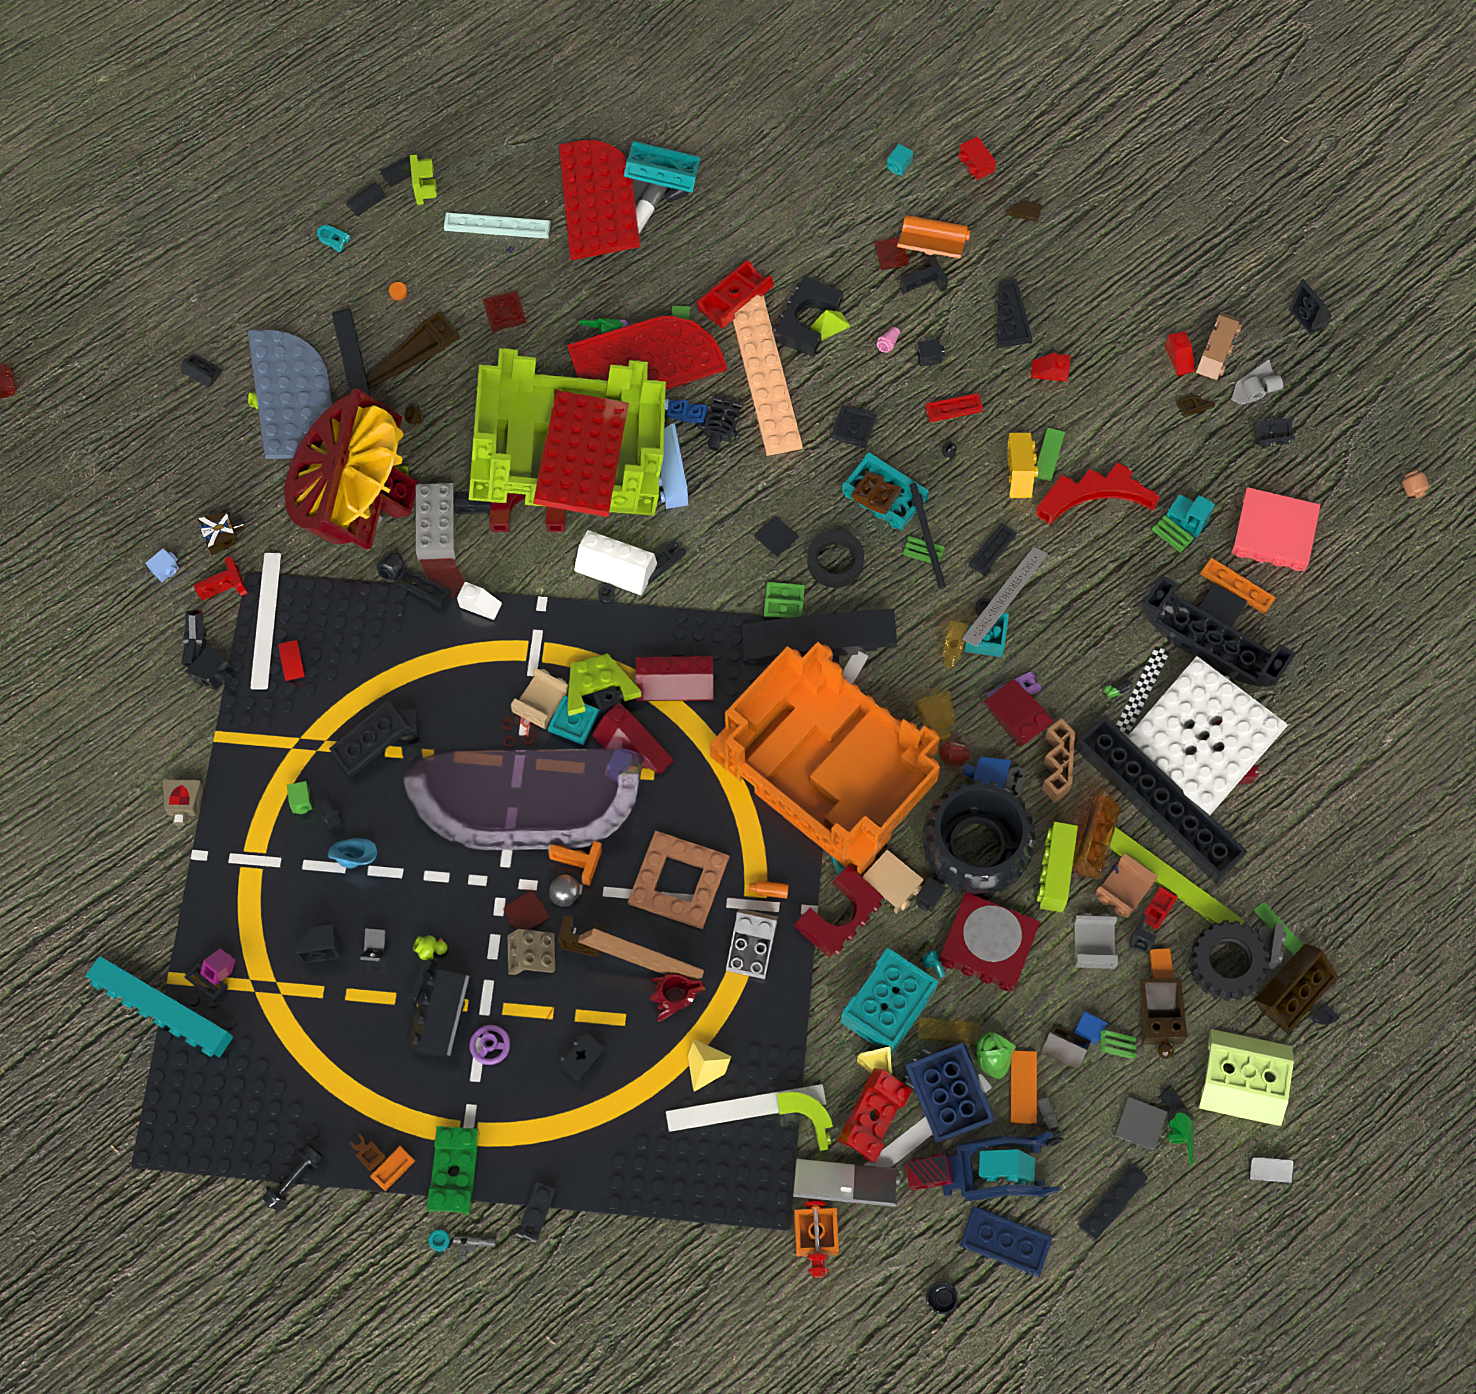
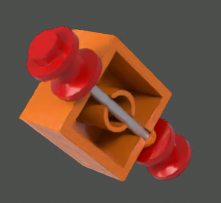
M809 1198V1201L805 1203V1207L811 1209L794 1210L796 1257L807 1256V1259L812 1261V1268L808 1269V1273L812 1274L813 1278H823L825 1273H829V1268L825 1267L824 1260L829 1258L828 1255H838L837 1208L820 1209V1207L826 1206V1202L821 1199Z

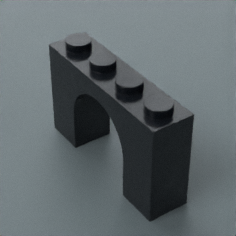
M804 276L802 282H798L795 295L790 297L787 310H783L780 317L781 321L775 325L773 334H775V342L814 357L821 344V333L803 327L797 322L795 317L801 310L810 307L824 311H838L843 302L844 292Z

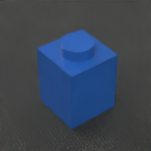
M1084 1012L1075 1034L1090 1040L1092 1044L1096 1045L1101 1040V1031L1106 1030L1104 1028L1107 1022Z

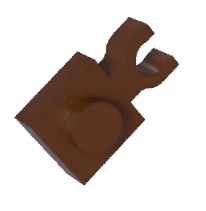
M359 1134L358 1137L361 1143L355 1145L351 1141L350 1145L354 1150L360 1151L356 1154V1157L371 1172L386 1157L372 1141L366 1145L365 1139Z

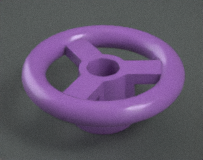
M496 1025L480 1027L474 1032L470 1040L472 1056L475 1060L485 1065L501 1062L510 1050L508 1034L504 1029ZM488 1031L499 1033L504 1043L497 1042L496 1037L493 1034H489ZM481 1034H483L480 1040L483 1049L478 1053L476 1050V1041ZM492 1041V1046H486L487 1042ZM494 1049L503 1050L495 1058H484L489 1051Z

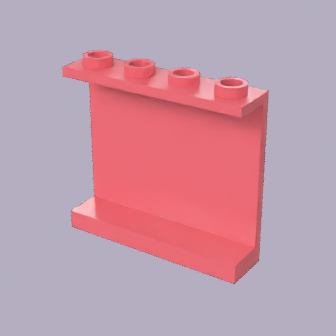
M1247 487L1243 495L1241 516L1231 554L1241 558H1252L1258 562L1273 563V565L1279 567H1289L1295 571H1305L1310 560L1320 504Z

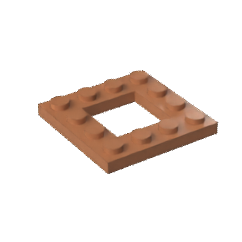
M655 831L628 904L703 929L730 856ZM667 857L703 869L691 903L654 891Z

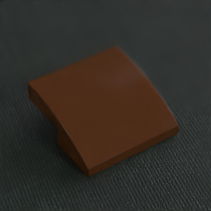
M867 472L852 492L851 497L866 508L886 515L900 495L901 487L885 483L884 476Z

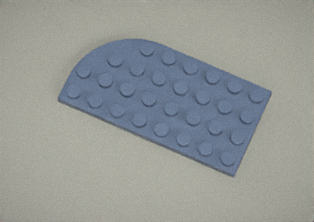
M248 330L265 459L293 458L308 430L332 405L326 366L318 352L306 341L295 335L276 330Z

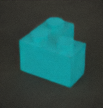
M1179 494L1166 516L1180 528L1198 538L1208 523L1215 504L1210 499L1203 498L1200 495L1195 502H1192L1190 498Z
M1002 613L978 646L966 642L964 652L1002 657L1009 614Z
M1020 1150L980 1151L979 1176L986 1179L988 1183H999V1180H1006V1182L1014 1183V1185L1035 1183V1158Z

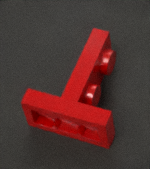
M232 556L224 559L228 570L194 584L195 591L202 601L234 586L240 596L247 594L239 568Z

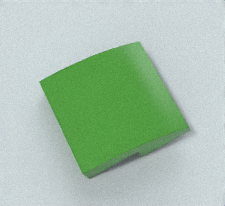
M767 582L764 617L781 619L801 617L805 585Z

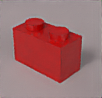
M978 136L960 145L958 157L962 163H965L968 172L976 180L995 172L996 160Z

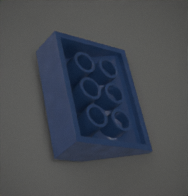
M964 1040L905 1065L936 1143L995 1121V1115Z

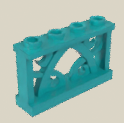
M633 141L624 177L692 193L700 157Z
M868 452L859 466L843 483L842 492L848 499H853L851 497L855 489L853 484L856 481L862 480L864 476L860 475L866 468L869 469V473L884 476L885 483L900 486L901 491L904 493H900L902 497L898 496L886 515L871 509L869 510L877 518L886 520L891 527L902 531L917 512L916 507L912 506L910 508L907 504L913 498L909 485L916 482ZM916 483L919 494L925 503L928 500L929 491ZM858 503L862 508L868 509L865 506ZM901 505L906 510V514L902 517L893 513L894 510H898L901 513Z

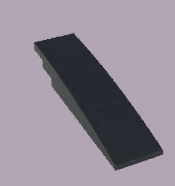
M894 609L829 613L742 624L744 661L776 659L787 646L792 650H797L803 658L817 642L827 645L832 650L833 656L858 655V652L877 651L879 647H897Z

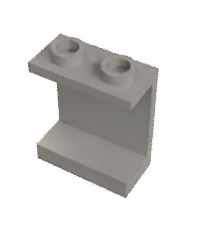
M1081 913L1076 916L1074 920L1075 967L1116 968L1118 964V955H1115V923L1117 917H1111L1110 914L1091 916L1089 913Z

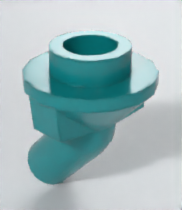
M935 950L927 951L922 959L924 962L923 967L931 968L934 966L938 978L944 977L945 972L939 961L940 956L936 954Z

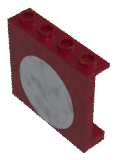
M965 892L939 961L945 968L958 969L963 975L969 977L973 975L980 978L979 980L983 983H993L998 985L1001 990L1007 992L1011 990L1014 992L1041 921Z

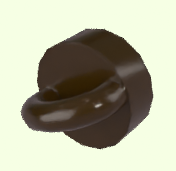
M409 406L405 412L407 423L413 425L423 423L424 417L419 407Z

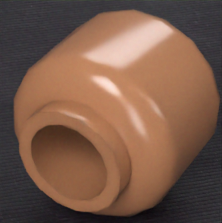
M1418 470L1404 476L1405 479L1402 480L1403 488L1409 497L1415 496L1418 499L1425 496V491L1430 488L1425 473L1418 472Z

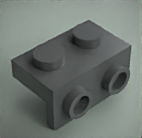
M1276 923L1272 929L1266 927L1259 928L1260 939L1265 941L1267 945L1266 951L1269 952L1270 958L1268 963L1270 969H1274L1283 959L1281 943L1284 944L1286 939V932H1283V924Z

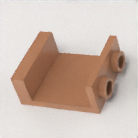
M1124 853L1117 865L1119 873L1116 874V871L1113 870L1103 885L1097 889L1095 895L1101 903L1108 904L1114 908L1118 915L1128 918L1158 876Z

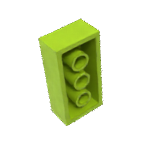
M1054 822L1052 828H1048L1044 844L1046 848L1042 858L1043 868L1039 883L1043 884H1040L1037 894V902H1040L1039 909L1062 913L1065 909L1069 895L1078 826Z

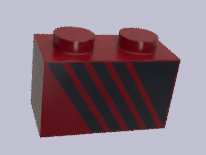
M943 1153L932 1154L931 1158L927 1159L915 1157L911 1159V1162L905 1163L909 1188L913 1191L954 1184L950 1158L943 1155Z

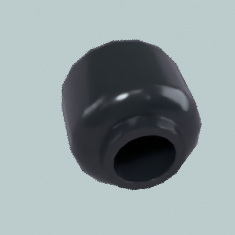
M388 552L381 557L376 568L381 578L394 580L402 572L405 565L399 554Z

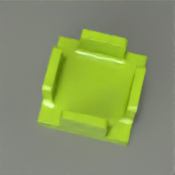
M410 155L412 185L417 205L424 204V199L437 197L436 180H422V178L433 177L434 165L431 158L419 160L417 155Z

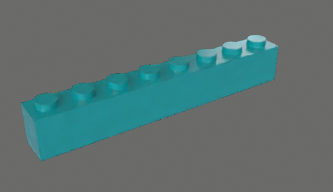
M101 956L97 958L85 976L91 980L89 984L98 990L101 987L107 990L105 994L114 1000L119 997L122 999L121 1003L129 1009H132L134 1006L138 1009V1014L146 1019L148 1016L154 1018L153 1023L161 1028L166 1025L170 1028L169 1032L178 1038L181 1035L186 1037L185 1042L193 1047H196V1045L201 1046V1051L210 1057L214 1054L220 1058L233 1038L224 1029Z

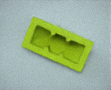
M826 310L810 326L811 330L821 333V341L850 328L842 312Z

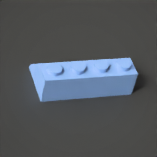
M675 423L664 428V456L659 475V486H662L663 489L660 492L661 502H665L666 509L688 505L687 485Z

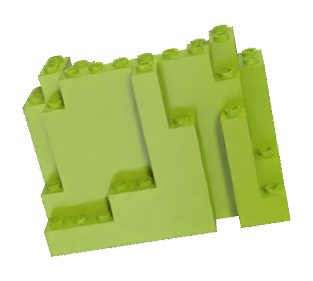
M499 348L498 366L479 365L469 500L506 503L507 493L526 494L525 505L542 506L533 504L555 394L556 390L629 403L609 512L655 516L659 496V475L664 456L666 382L647 380L648 362L629 360L628 366L610 365L608 381L535 374L536 358L518 356V350Z

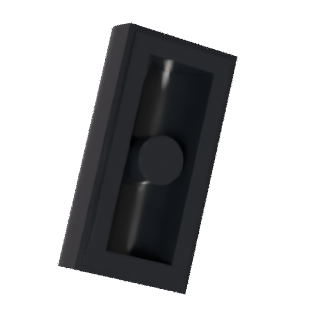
M373 182L349 199L346 205L358 217L384 199L385 196L379 185Z

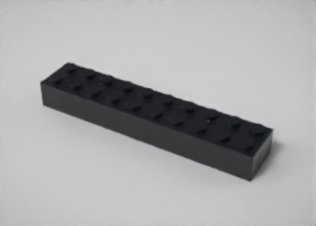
M1104 716L1077 740L1075 750L1215 884L1220 882L1244 859L1248 851L1208 813L1184 794V791L1108 718Z

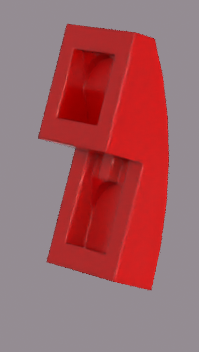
M298 640L278 644L285 680L289 681L305 677Z
M1160 887L1144 912L1147 915L1144 923L1158 930L1178 897Z

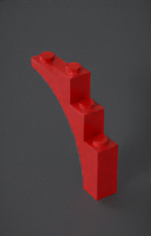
M1117 462L1106 478L1101 473L1089 469L1081 481L1076 484L1073 479L1062 475L1038 505L1036 516L1051 525L1071 507L1086 501L1103 498L1129 500L1154 511L1160 496L1155 491L1142 486L1139 481L1131 479L1133 472L1127 466Z

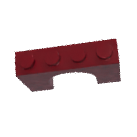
M507 493L506 503L491 502V532H510L512 509L517 503L525 500L526 494ZM546 507L547 532H566V510Z
M849 865L832 884L850 900L853 906L851 922L843 926H834L827 923L814 910L809 908L794 925L798 931L828 958L833 954L837 956L844 948L842 943L846 939L850 942L857 934L855 929L858 925L863 927L870 919L867 915L871 911L875 913L882 906L880 901L884 896Z

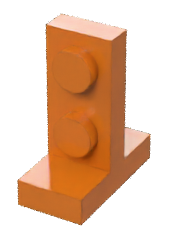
M594 841L589 855L582 850L574 851L564 845L558 844L556 846L551 844L549 858L584 868L582 884L590 886L602 852V844Z

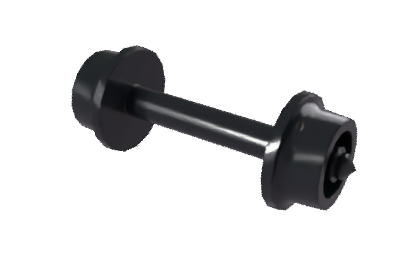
M307 1143L302 1149L297 1150L298 1154L303 1158L302 1161L277 1190L271 1186L266 1187L267 1191L262 1199L267 1203V1207L279 1211L284 1205L287 1206L289 1204L288 1200L283 1196L309 1164L315 1168L320 1167L319 1163L324 1156L319 1151V1147H314Z

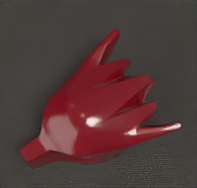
M678 974L652 978L651 981L658 984L655 985L656 992L649 999L660 1004L657 1007L658 1010H664L658 1015L657 1021L660 1022L676 1011L689 1006L697 993L706 990L705 984L702 981L688 980Z

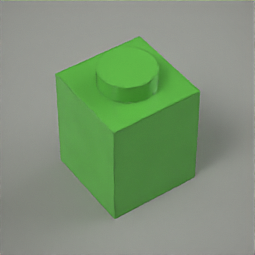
M306 781L287 785L289 805L293 813L304 814L308 810H313L310 788Z

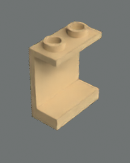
M534 668V678L521 698L513 700L511 708L513 713L546 729L563 696L568 695L569 688L567 682L563 679L552 677L544 669Z
M888 850L862 877L895 907L894 912L896 914L900 910L904 911L911 902L909 900L913 896L917 897L923 888L924 880Z

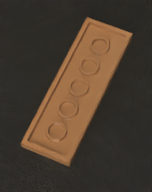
M595 928L580 935L578 940L579 943L664 975L678 974L688 980H697L702 978L704 973L703 969Z

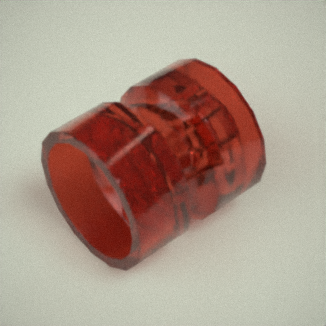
M0 364V398H8L17 392L11 367L6 364Z

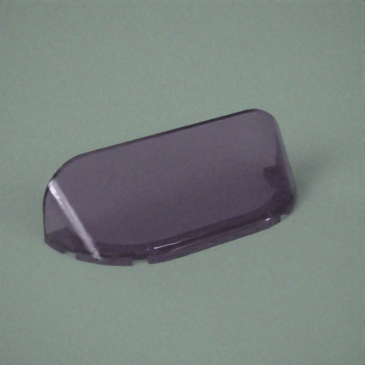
M619 748L452 751L434 754L418 760L405 775L404 782L410 801L413 800L418 809V815L435 832L450 841L456 840L465 843L466 847L482 850L550 849L551 844L571 849L591 845L592 842L601 838L603 840L623 824L636 801L644 758L635 751Z

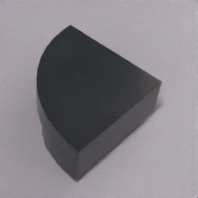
M1326 1004L1310 1017L1312 1021L1321 1025L1333 1024L1340 1019Z

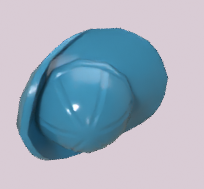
M351 838L335 842L328 852L329 858L336 859L340 866L346 868H354L358 865L371 863L377 856L375 844L368 839Z

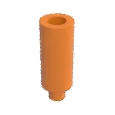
M757 881V884L749 883L748 891L756 892L755 895L787 899L789 884Z

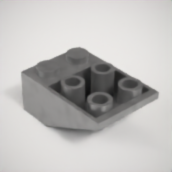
M745 909L738 910L726 971L765 979L779 917Z

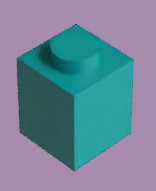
M898 144L888 157L887 169L894 174L902 176L913 161L914 151Z

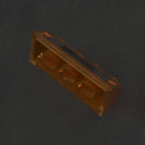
M1101 790L1092 798L1091 804L1088 806L1086 820L1082 825L1080 840L1077 842V850L1072 865V870L1079 877L1100 879L1121 811V807L1105 790Z

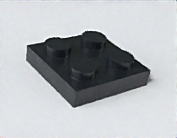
M842 405L831 434V439L866 449L877 415Z

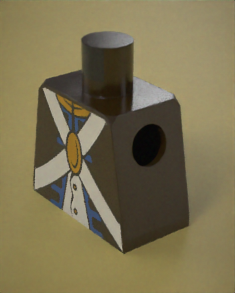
M228 513L198 518L211 556L238 543L235 532L246 529L242 518L231 522Z

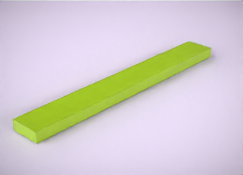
M1115 826L1102 843L1122 857L1125 853L1158 877L1155 882L1177 896L1210 922H1217L1219 924L1223 920H1229V923H1234V921H1239L1240 925L1244 923L1245 920Z

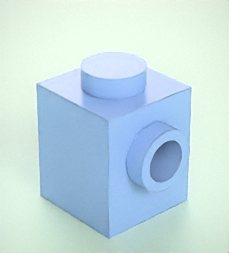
M164 549L160 550L146 562L149 570L161 582L173 576L179 569L176 563L178 560L172 552L167 553Z

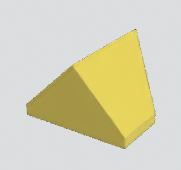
M695 1039L688 1055L694 1091L724 1075L731 1056Z
M890 1047L861 1053L858 1056L857 1062L870 1073H872L874 1068L884 1069L892 1075Z

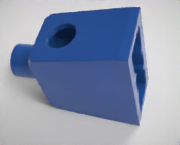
M979 757L977 767L965 764L963 775L972 777L974 780H982V784H989L990 781L997 782L998 787L1004 789L1011 760Z

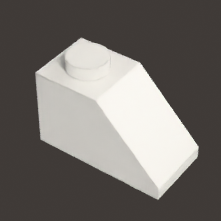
M467 582L464 583L457 597L461 608L493 620L502 605L499 600L483 588Z

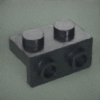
M1291 418L1253 423L1256 445L1262 444V447L1273 446V442H1280V445L1291 444V440L1296 439V435L1293 436Z

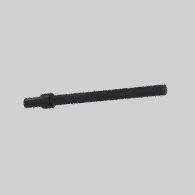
M912 483L909 485L913 497L911 499L913 507H916L939 589H944L946 584L924 512V501L919 494L917 484Z

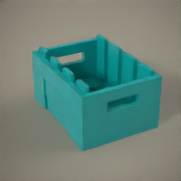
M887 947L876 963L875 970L856 997L853 996L842 1012L841 1024L878 1049L890 1047L892 1057L935 994L939 981ZM898 987L900 992L894 994L892 988ZM886 1003L888 1009L882 1010L881 1004Z

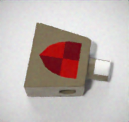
M163 780L164 808L168 815L174 816V825L184 826L186 816L197 815L204 792V786L200 780Z

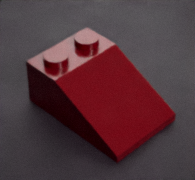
M1014 679L983 702L1018 748L1025 745L1054 722L1043 707Z

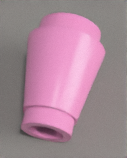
M891 327V329L879 337L877 342L878 349L885 353L891 351L900 335L899 329Z

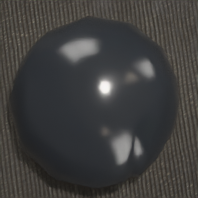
M938 1281L932 1284L926 1292L927 1306L937 1314H949L955 1310L959 1302L958 1291L951 1283L946 1281Z

